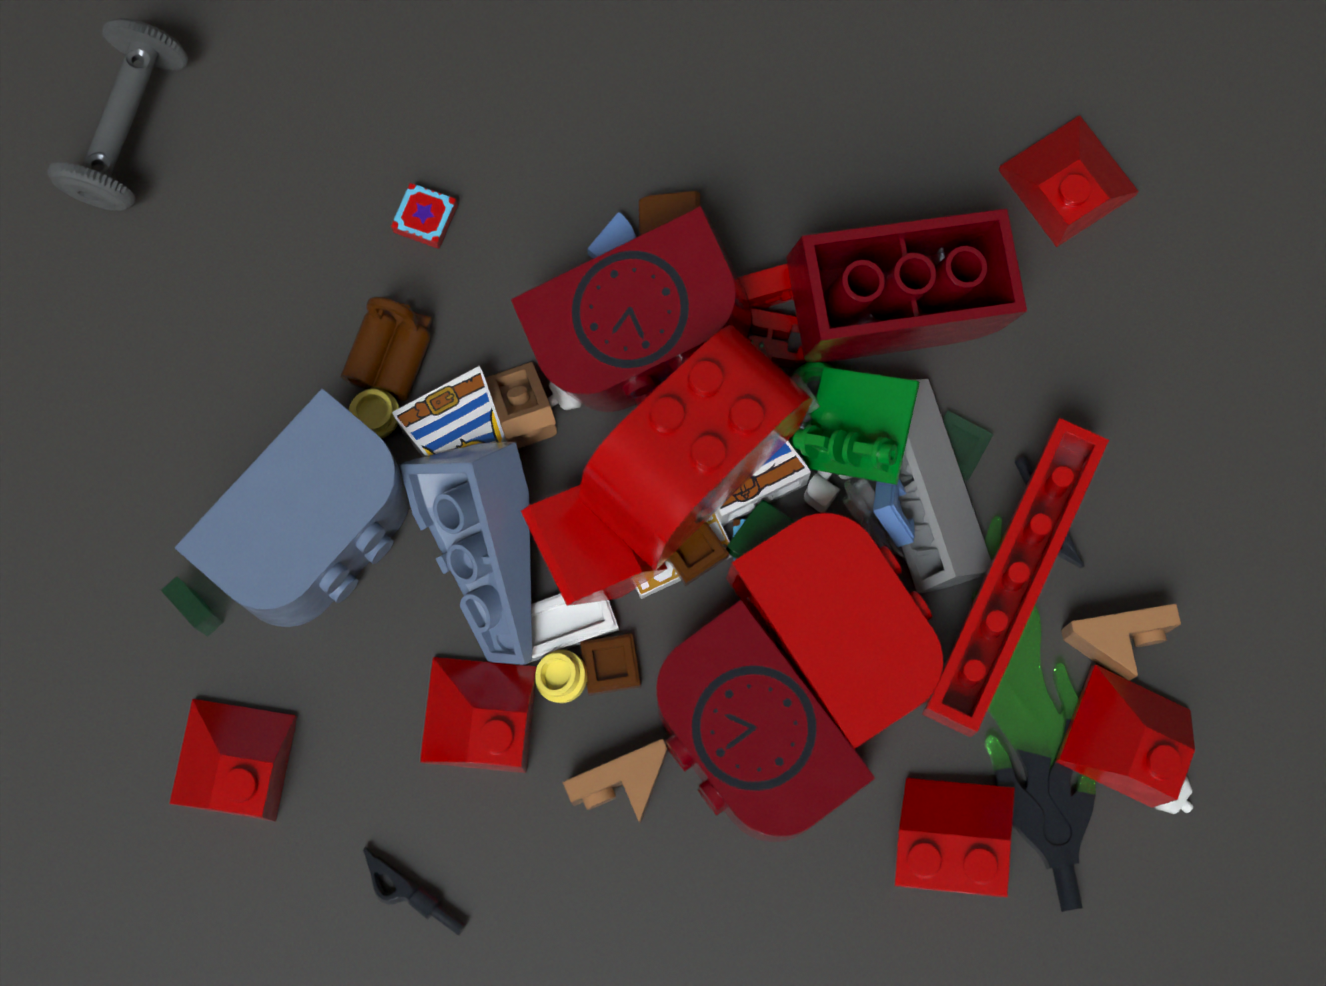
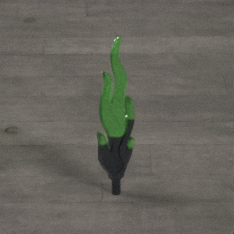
M999 516L992 519L985 539L991 561L1001 542L1002 518ZM978 591L973 592L971 595L972 603ZM1034 606L988 708L992 718L1019 757L1026 777L1025 789L1018 783L1009 756L997 738L994 736L987 737L985 739V746L992 761L995 785L1015 788L1012 825L1039 854L1046 869H1052L1061 912L1083 908L1074 865L1079 864L1080 845L1093 813L1096 781L1080 774L1075 791L1071 795L1070 781L1073 770L1055 762L1078 703V698L1063 663L1055 665L1052 674L1062 707L1060 715L1047 693L1040 662L1042 635L1040 614Z

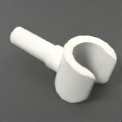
M818 471L807 486L804 500L819 512L825 513L840 489L828 481L832 473Z

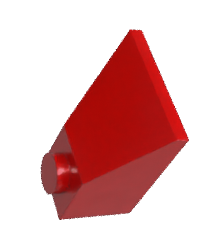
M1080 115L1005 162L998 169L1056 247L1131 200L1139 193Z
M433 657L420 763L526 773L537 667Z
M1093 665L1090 668L1055 762L1151 808L1176 801L1179 798L1195 752L1191 710L1100 666Z
M192 699L169 804L276 822L297 716Z

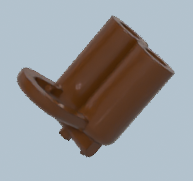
M372 297L367 302L366 308L368 312L364 315L341 378L363 389H382L389 392L397 400L407 401L430 342L431 334L429 327L432 317L412 311L410 309L411 306L405 305V303H399L384 297Z

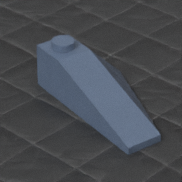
M516 442L478 443L399 464L412 514L420 530L429 527L443 554L436 558L442 573L445 574L451 571L464 595L460 602V608L487 661L522 665L531 662L530 529L521 513V510L529 506V491Z

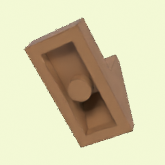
M533 362L485 378L507 442H516L519 449L557 434L556 421Z
M1177 604L1072 621L1061 632L1063 640L1104 669L1130 681L1138 675L1130 639L1134 640L1135 647L1167 641L1165 633L1180 626L1181 621Z
M661 739L564 781L563 784L571 803L576 806L584 802L587 810L593 809L615 799L616 795L613 789L623 785L639 824H641L665 762L667 747L664 740Z

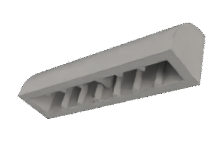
M908 379L919 381L920 384L899 475L906 494L899 496V501L906 519H914V542L902 546L916 591L919 594L944 589L984 576L991 564V559L929 379Z

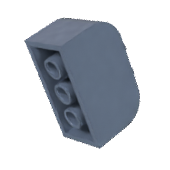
M322 388L174 548L228 596L260 620L281 627L305 624L321 615L333 601L340 603L345 600L358 584L356 576L369 561L372 564H376L391 549L394 543L391 537L401 527L409 509V499L400 467L384 441Z

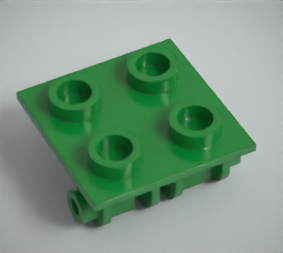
M823 367L811 425H807L804 429L799 428L795 432L793 437L794 448L800 449L802 455H804L803 461L810 470L897 485L920 382Z

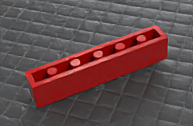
M1059 418L1045 443L942 668L939 683L929 697L922 715L970 738L978 732L1107 447L1108 439Z

